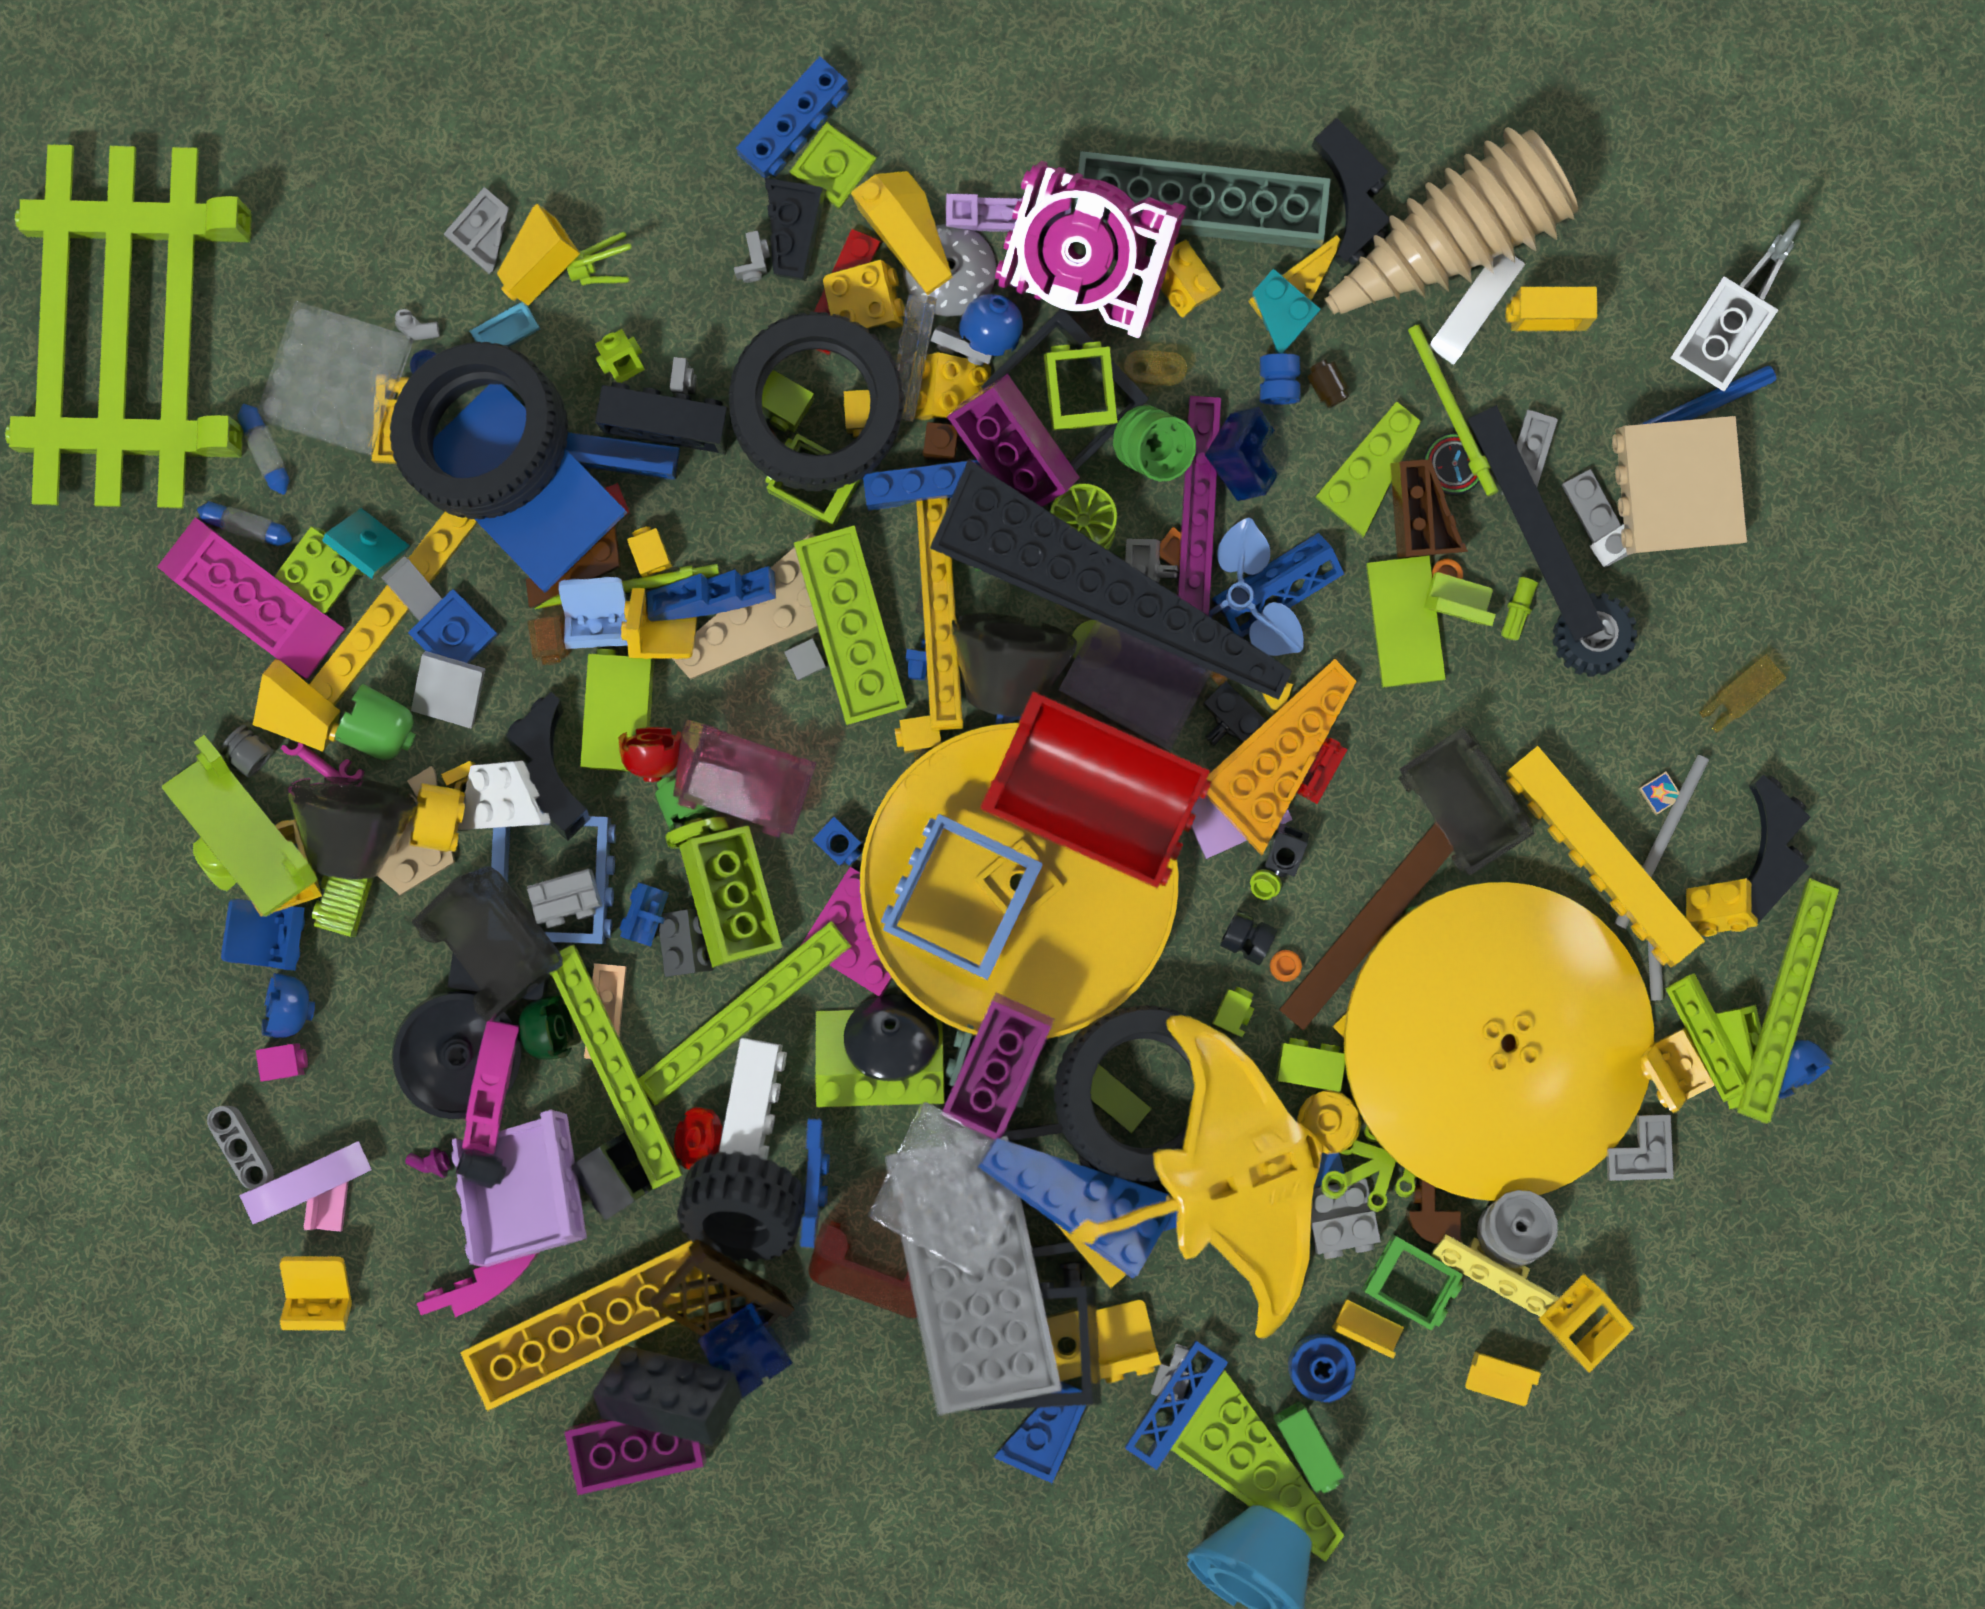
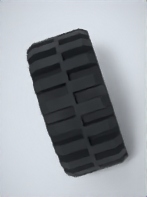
M734 1151L732 1154L718 1152L714 1156L710 1154L703 1157L690 1167L686 1174L677 1209V1218L681 1229L692 1242L697 1238L723 1255L732 1257L731 1259L733 1260L748 1259V1261H758L762 1258L770 1260L776 1255L778 1257L795 1244L805 1206V1193L796 1176H792L787 1168L784 1166L779 1167L777 1162L771 1159L764 1160L759 1155H744L743 1152Z

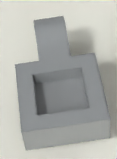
M1176 1343L1170 1364L1160 1362L1161 1365L1158 1367L1151 1389L1152 1395L1158 1396L1188 1352V1347ZM1185 1370L1182 1375H1187L1189 1372ZM1189 1379L1177 1381L1173 1387L1175 1400L1183 1399ZM1170 1393L1166 1397L1168 1400H1171Z

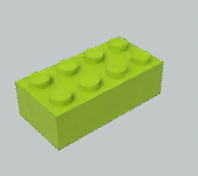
M749 825L690 839L679 845L712 968L767 954L782 948Z

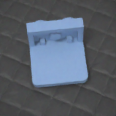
M620 578L570 579L559 582L558 589L565 615L564 643L566 649L627 646V640H622L621 624L622 621L627 620H625L624 614L626 597Z

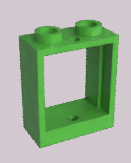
M1392 1234L1361 1290L1432 1331L1435 1325L1439 1327L1444 1321L1448 1312L1445 1306L1450 1297L1455 1299L1463 1286V1282L1460 1281L1463 1274ZM1403 1250L1448 1275L1425 1317L1380 1291Z
M1301 1401L1272 1416L1314 1491L1317 1493L1322 1490L1323 1493H1326L1339 1486L1340 1482L1338 1480L1344 1476Z

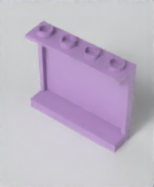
M549 1110L540 1113L541 1119L499 1131L496 1151L490 1155L502 1158V1166L506 1167V1173L500 1185L495 1184L492 1189L463 1180L462 1175L457 1174L456 1189L461 1199V1222L465 1228L467 1240L465 1251L470 1264L489 1267L587 1238L578 1180L570 1167L575 1161L567 1114ZM453 1139L452 1161L457 1169L458 1162L465 1149L462 1148L463 1140Z

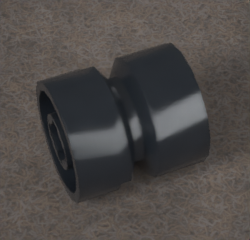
M1237 910L1219 946L1233 953L1241 951L1243 952V958L1260 966L1272 945L1278 929L1264 922L1256 924L1254 923V917Z

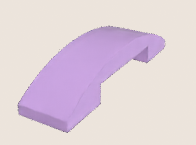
M946 194V226L977 231H1013L1017 221L1012 219L1017 201H1022V199L978 198L977 194ZM1071 205L1069 210L1062 211L1053 216L1046 223L1042 231H1048L1056 220L1071 213Z
M357 1141L239 1196L252 1224H255L344 1184L372 1169L360 1142Z

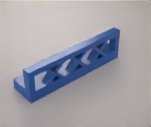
M568 433L565 449L585 468L676 480L680 448Z
M1317 533L1267 564L1260 573L1244 578V583L1252 588V603L1262 615L1265 600L1270 596H1278L1276 603H1281L1291 608L1344 575V572L1332 546ZM1330 561L1333 569L1322 576L1316 575L1319 566ZM1298 579H1305L1301 589L1296 592L1290 591L1293 582ZM1230 588L1212 598L1216 606L1226 600V595ZM1227 606L1220 610L1231 630L1240 637L1247 635L1252 623L1258 620L1251 614L1249 621L1238 627L1235 618L1244 612H1251L1248 608L1237 611Z
M1195 1340L1124 1448L1157 1470L1228 1364L1227 1360ZM1199 1350L1210 1359L1201 1372L1193 1373L1191 1360ZM1187 1366H1188V1372H1189V1374H1187V1375H1182L1183 1372L1185 1371V1369H1186ZM1190 1379L1191 1388L1185 1397L1175 1400L1173 1387L1177 1381ZM1170 1393L1171 1401L1164 1402V1400ZM1172 1406L1173 1415L1167 1424L1157 1427L1155 1414L1158 1409ZM1152 1420L1153 1428L1146 1429ZM1154 1433L1156 1440L1147 1454L1134 1446L1141 1435Z

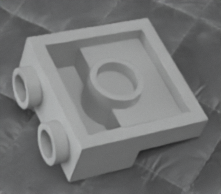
M1366 1178L1348 1186L1345 1194L1338 1199L1326 1197L1321 1187L1314 1188L1311 1231L1315 1251L1317 1254L1324 1253L1325 1259L1343 1256V1249L1355 1247L1356 1253L1371 1251L1375 1249L1374 1243L1381 1242L1375 1212L1367 1205L1370 1193ZM1338 1184L1328 1185V1188L1333 1192H1337L1340 1189Z

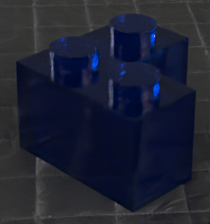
M1259 407L1231 413L1205 453L1206 458L1237 501L1267 495L1279 475L1263 452L1264 447L1275 430Z

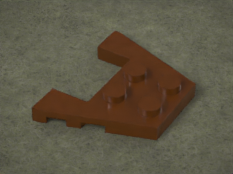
M616 524L545 593L531 578L526 579L529 607L536 608L554 597H559V582L562 580L599 578L620 568Z

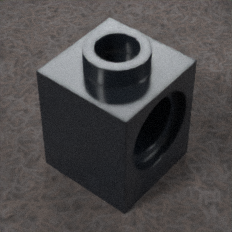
M1280 823L1267 854L1265 867L1270 868V871L1278 876L1287 877L1291 875L1295 877L1308 844L1309 833ZM1290 848L1294 855L1284 858L1278 854V850Z

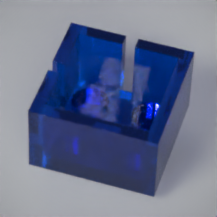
M752 1303L698 1339L713 1367L735 1373L742 1398L763 1385L762 1379L767 1376L770 1380L793 1364L778 1335Z

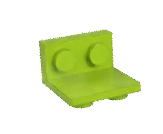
M311 526L279 569L275 578L323 614H326L354 575L363 576L364 573L322 541L326 533L324 530Z

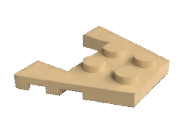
M432 766L407 780L416 797L418 796L419 789H421V783L438 786L436 771ZM351 815L326 829L332 838L399 895L405 894L456 863L453 851L443 852L410 846L411 831L414 832L413 816L370 842L366 840Z

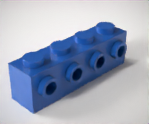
M819 56L736 147L738 156L764 179L768 178L771 174L773 176L778 175L786 165L785 158L791 152L795 154L799 152L807 142L805 136L812 129L815 131L820 129L828 118L826 113L833 106L836 108L840 107L849 95L847 92L849 89L848 81Z

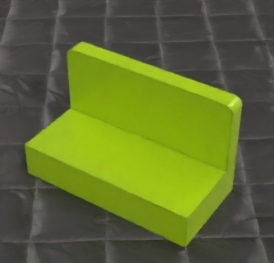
M1434 573L1424 608L1486 626H1493L1496 615L1487 612L1493 592L1492 588L1443 573Z

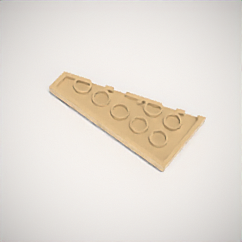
M811 532L803 540L815 537V535ZM795 547L771 567L775 572V599L716 614L696 632L693 656L687 659L672 658L690 680L817 628Z

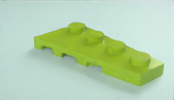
M1396 401L1315 498L1364 537L1392 481L1390 463L1402 460L1421 421Z

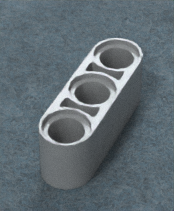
M229 1105L212 1109L207 1117L208 1127L241 1184L245 1188L252 1190L272 1181L274 1178L273 1167L241 1112L236 1107ZM223 1111L231 1116V1124L227 1129L223 1128L219 1123V1116ZM239 1138L247 1144V1151L243 1156L238 1155L235 1151V1143ZM254 1166L260 1167L263 1171V1179L260 1183L254 1182L250 1176Z

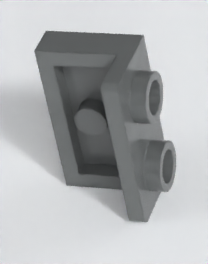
M687 909L662 913L661 917L665 918L664 924L659 923L658 926L665 977L713 971L714 967L712 968L697 910Z

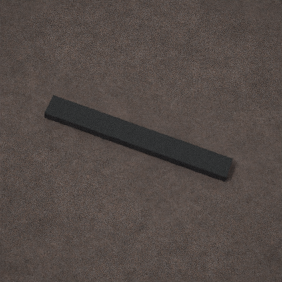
M1497 405L1468 418L1472 430L1575 643L1605 630Z

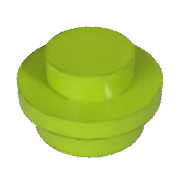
M1257 870L1250 879L1251 891L1259 899H1271L1277 896L1282 888L1280 878L1270 870Z

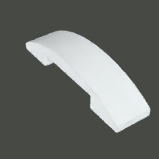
M1503 254L1494 257V274L1484 267L1430 343L1431 350L1454 365L1525 263L1516 257L1514 263Z

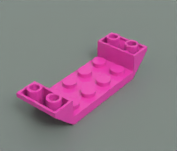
M196 517L157 566L175 583L306 679L310 677L345 631V628L326 614H323Z

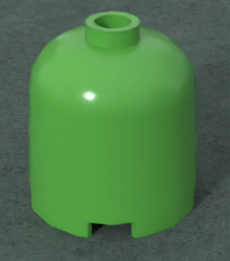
M362 684L352 700L356 701L352 714L344 713L336 731L335 740L377 759L391 760L402 749L408 751L416 737V734L411 732L414 724L413 715L405 706Z

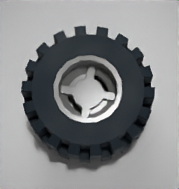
M1595 593L1589 594L1605 630L1575 643L1562 614L1559 615L1557 624L1553 629V633H1555L1553 646L1558 648L1556 652L1557 657H1563L1566 661L1563 665L1568 669L1571 666L1576 669L1574 673L1581 675L1585 672L1588 677H1594L1596 674L1601 676L1608 674L1611 670L1614 671L1629 657L1630 652L1633 651L1636 644L1633 642L1637 638V630H1633L1636 621L1634 617L1629 618L1628 613L1630 609L1627 606L1622 608L1619 605L1621 600L1616 597L1610 600L1608 599V594L1602 593L1600 596H1595Z

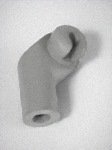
M401 309L395 314L396 327L410 340L416 341L440 337L438 322L421 324L407 309Z

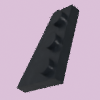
M765 178L769 205H767L768 217H770L772 232L770 241L773 273L778 277L807 281L826 190L819 186Z

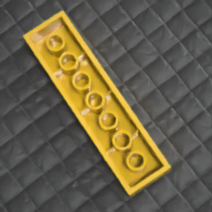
M690 1240L460 1352L487 1411L675 1321L654 1309L649 1301L691 1255L688 1247L693 1242ZM694 1267L686 1276V1282L701 1279V1270ZM718 1284L708 1286V1295L722 1292ZM702 1287L686 1291L687 1300L702 1297ZM680 1293L669 1295L663 1303L669 1305L680 1302ZM702 1306L687 1309V1314L702 1308Z

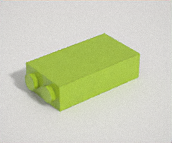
M597 649V654H588L581 768L629 772L621 761L618 737L627 732L628 737L636 735V729L650 727L654 660L652 658H629V654L628 656L616 655L615 650Z

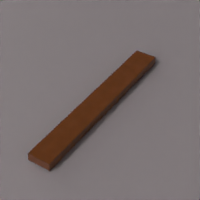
M1439 817L1280 1007L1279 1011L1300 1029L1304 1030L1465 836L1442 817Z

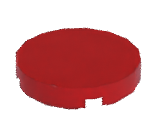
M701 1107L689 1109L684 1114L687 1115L684 1121H680L676 1127L674 1137L675 1153L677 1159L682 1160L683 1164L681 1165L685 1169L689 1170L698 1160L710 1154L714 1156L720 1150L723 1134L719 1116L711 1109Z

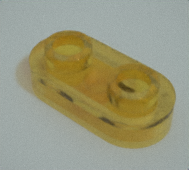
M1136 350L1127 356L1124 371L1132 382L1174 386L1185 378L1187 364L1185 359L1177 353ZM1136 363H1143L1146 370L1138 373L1134 370V365ZM1166 366H1175L1177 369L1176 374L1168 375L1165 372Z

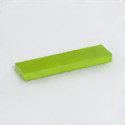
M1695 973L1690 974L1665 989L1723 1102H1727L1743 1093L1747 1074Z

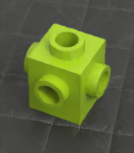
M622 329L607 334L601 341L595 344L600 353L596 357L598 364L604 374L611 372L616 382L622 383L645 370L638 358V355L643 353L634 336L628 339Z

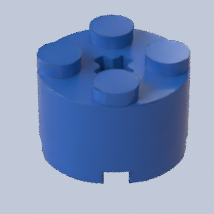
M1312 1334L1301 1339L1292 1349L1288 1360V1371L1292 1382L1304 1396L1315 1401L1332 1402L1341 1398L1349 1391L1355 1376V1361L1348 1348L1335 1337L1328 1334ZM1322 1361L1324 1364L1329 1362L1325 1367L1327 1372L1323 1375L1319 1371L1314 1373L1317 1369L1316 1363Z

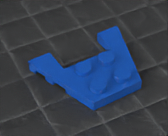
M808 1119L806 1147L808 1149L805 1214L802 1217L801 1247H814L821 1207H825L828 1201V1186H822L823 1175H827L830 1168V1154H824L825 1145L822 1120Z

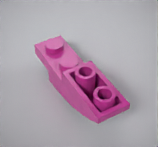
M492 1020L487 1021L468 1103L463 1149H476L489 1154H494L496 1151L505 1096L509 1087L517 1044L518 1025Z
M540 1252L489 1267H478L473 1270L477 1282H473L472 1277L455 1282L454 1290L443 1293L441 1287L424 1293L425 1300L417 1303L420 1315L451 1305L454 1315L457 1317L479 1307L505 1291L518 1280L531 1266Z

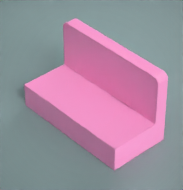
M348 1182L307 1200L304 1230L343 1231Z

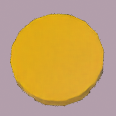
M1332 1090L1322 1091L1308 1097L1301 1106L1297 1122L1308 1129L1322 1144V1153L1325 1154L1341 1153L1351 1147L1357 1139L1361 1127L1360 1112L1354 1101L1345 1094Z

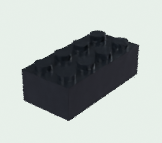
M611 382V386L602 385L595 422L600 430L606 434L726 454L731 416L728 408L723 406V402L706 398L704 403L692 401V396L674 393L673 397L661 395V391L657 389L642 388V392L630 390V386L627 384Z
M626 1345L621 1347L592 1392L601 1418L709 1446L715 1444L742 1399L735 1373L732 1371Z

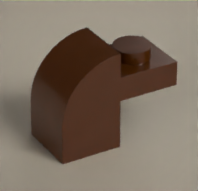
M1418 1178V1185H1415L1413 1192V1204H1418V1210H1406L1409 1225L1416 1234L1432 1243L1439 1244L1445 1235L1461 1243V1212L1458 1210H1435V1186Z

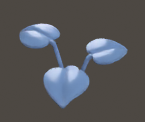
M1246 518L1235 524L1225 534L1217 550L1218 563L1226 572L1237 571L1238 583L1230 587L1226 600L1211 609L1209 616H1213L1227 606L1237 611L1248 608L1253 616L1258 619L1252 623L1249 630V637L1254 646L1269 656L1299 653L1303 649L1304 639L1301 625L1293 611L1281 603L1273 602L1264 608L1261 615L1252 603V588L1244 583L1243 572L1248 575L1258 574L1267 566L1270 560V547L1266 538L1257 528L1251 518Z

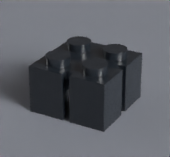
M625 1133L604 1143L570 1166L577 1176L578 1184L586 1190L592 1199L594 1209L605 1220L653 1190L641 1163L622 1176L619 1173L620 1169L638 1158L632 1143Z

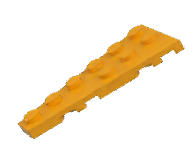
M1336 659L1328 664L1207 777V780L1212 781L1206 797L1261 856L1357 682Z

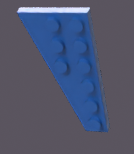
M999 1138L991 1143L977 1166L1069 1233L1085 1220H1091L1095 1223L1109 1221L1139 1208L1167 1201L1166 1196L1169 1195ZM1174 1212L1148 1219L1121 1231L1098 1236L1094 1243L1084 1244L1125 1274L1134 1278L1139 1274Z

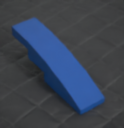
M767 566L744 575H740L736 570H732L709 579L700 573L647 592L648 619L650 621L712 615L775 599V572Z

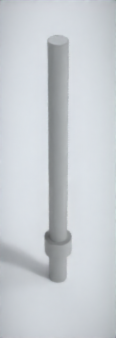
M1697 755L1679 791L1680 793L1642 866L1650 877H1652L1709 762V759ZM1618 915L1614 924L1626 929L1630 919L1626 915Z

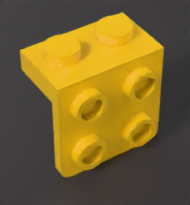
M877 260L828 274L823 278L830 315L837 314L849 318L850 322L855 321L867 329L880 325H886L891 329L904 326L902 317L906 316L905 306L902 299L897 297L895 288L899 286L896 270L884 261Z
M940 352L919 357L915 371L917 377L916 392L912 399V406L914 408L913 418L919 420L938 417L948 419L947 416L960 403L978 393V389L990 378V365L984 363L983 366H979L969 362L966 358Z
M632 588L630 601H625L624 606L625 620L627 621H622L621 638L622 640H627L629 658L687 659L692 657L697 617L650 621L648 619L645 588Z
M1685 1027L1655 1042L1641 1056L1642 1063L1640 1065L1644 1075L1649 1080L1653 1079L1658 1088L1657 1096L1661 1104L1665 1108L1669 1107L1673 1113L1680 1110L1687 1099L1715 1086Z
M338 1256L283 1257L280 1261V1270L286 1300L280 1318L281 1330H345L352 1300L344 1259Z
M1138 1299L1096 1310L1100 1380L1105 1379L1106 1383L1123 1380V1374L1136 1371L1137 1375H1144L1154 1372V1366L1161 1365L1144 1301Z

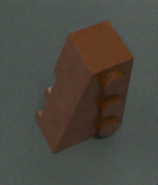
M1431 459L1390 463L1397 557L1468 552L1456 528L1455 518L1451 515L1444 498L1445 494Z

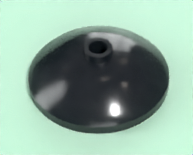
M888 994L869 999L854 1010L844 1029L845 1051L851 1063L864 1075L881 1081H900L917 1075L931 1063L939 1045V1030L934 1016L921 1008L911 998L904 995ZM887 1025L896 1026L894 1029L885 1028Z

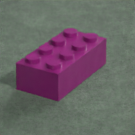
M1008 374L960 403L947 416L983 469L1041 507L1066 493L1080 478Z
M996 992L941 1115L990 1138L1001 1139L1050 1031L1054 1018Z
M608 1419L570 1426L564 1431L578 1495L704 1467L707 1463L704 1444Z

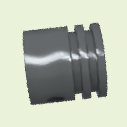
M242 725L233 731L219 750L220 754L225 755L227 760H231V763L249 778L264 766L274 752V749L259 736L254 735L252 730H248L246 725Z

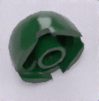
M560 996L543 997L533 1000L523 1009L517 1023L519 1026L517 1039L530 1055L538 1059L566 1058L571 1052L572 1048H567L566 1034L567 1031L571 1038L574 1039L571 1014L566 1004L561 1005L558 1001L562 999Z

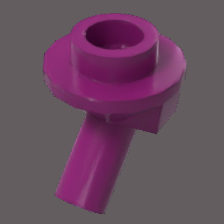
M436 1147L431 1149L428 1157L421 1158L413 1153H409L405 1159V1164L423 1173H433L441 1178L447 1177L448 1169L451 1168L446 1152H441Z

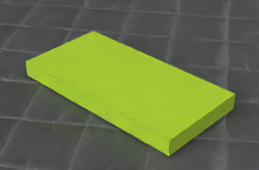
M1429 555L1367 563L1366 569L1382 688L1446 680L1437 612L1424 608L1432 582Z

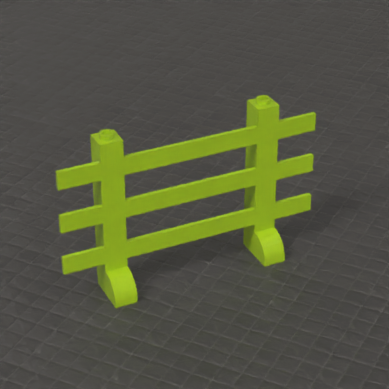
M47 144L45 200L20 199V208L15 212L17 228L27 237H43L35 417L10 416V425L6 426L5 438L9 448L16 452L34 453L33 505H59L61 453L97 454L94 506L121 507L123 455L159 456L157 507L184 509L186 456L242 458L243 429L230 416L199 417L197 421L188 420L195 241L250 242L251 211L238 197H214L208 199L206 204L196 203L198 148L172 147L170 203L134 202L135 146H110L107 201H72L74 146ZM70 238L106 239L98 418L62 417ZM132 239L168 240L161 420L125 419Z

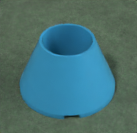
M1253 1505L1194 1547L1187 1556L1189 1558L1187 1565L1206 1587L1234 1607L1238 1601L1250 1609H1304L1312 1542L1309 1536L1288 1518L1271 1509Z

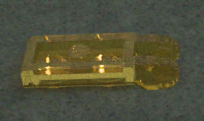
M1765 654L1716 695L1717 698L1703 708L1699 714L1703 718L1710 716L1722 703L1725 705L1730 713L1714 723L1712 729L1717 733L1735 718L1738 719L1781 684L1786 677Z

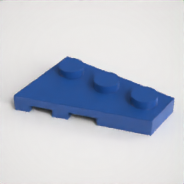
M1061 1381L1062 1390L1053 1393L1083 1392V1390ZM1086 1405L1036 1408L998 1450L994 1458L1053 1483Z

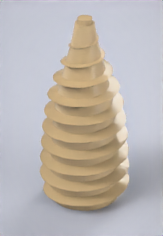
M1507 127L1504 129L1505 145L1500 148L1488 140L1484 142L1485 159L1479 161L1470 154H1465V172L1460 175L1453 169L1445 168V187L1439 189L1432 183L1427 182L1425 185L1427 201L1423 205L1412 198H1408L1407 209L1409 216L1402 221L1390 215L1391 233L1385 239L1374 235V250L1366 258L1360 256V264L1348 276H1344L1343 281L1328 292L1329 296L1325 298V302L1333 315L1338 312L1343 314L1370 303L1375 305L1376 301L1393 296L1400 301L1401 293L1416 290L1425 298V285L1439 283L1449 292L1448 277L1460 274L1472 283V267L1483 265L1494 274V257L1503 254L1515 263L1514 247L1524 243L1536 252L1535 236L1542 232L1557 240L1556 224L1568 217L1574 220V214L1578 212V204L1563 170L1540 136L1531 129L1520 135Z

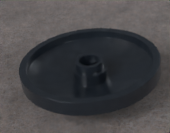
M455 991L430 997L408 1013L400 1024L394 1038L392 1066L400 1088L414 1105L426 1113L440 1118H466L475 1069L487 1021L492 1020L513 1025L510 1018L499 1006L483 996ZM518 1039L506 1095L512 1088L520 1069L521 1045Z

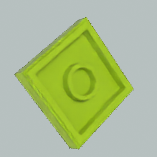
M826 122L789 172L806 185L823 187L826 190L825 199L841 209L850 197V192L856 189L877 159Z

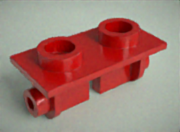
M1326 738L1296 793L1318 804L1348 749L1342 747L1340 742L1332 738Z

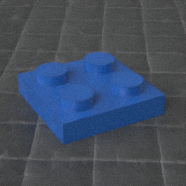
M454 589L408 632L425 651L468 664L499 635Z

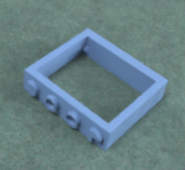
M938 814L936 820L930 818L922 835L927 837L922 849L916 847L908 864L912 865L913 868L908 878L902 876L894 893L898 894L899 897L895 906L888 905L881 919V922L885 924L883 930L988 980L1043 863ZM943 829L1026 867V871L980 966L897 926Z
M590 816V820L584 825L586 827H598L595 881L602 907L595 908L596 915H594L593 934L506 931L510 827L493 828L488 940L606 944V938H611L612 919H607V906H613L614 889L613 887H608L609 875H614L615 856H610V843L616 842V824H611V818Z

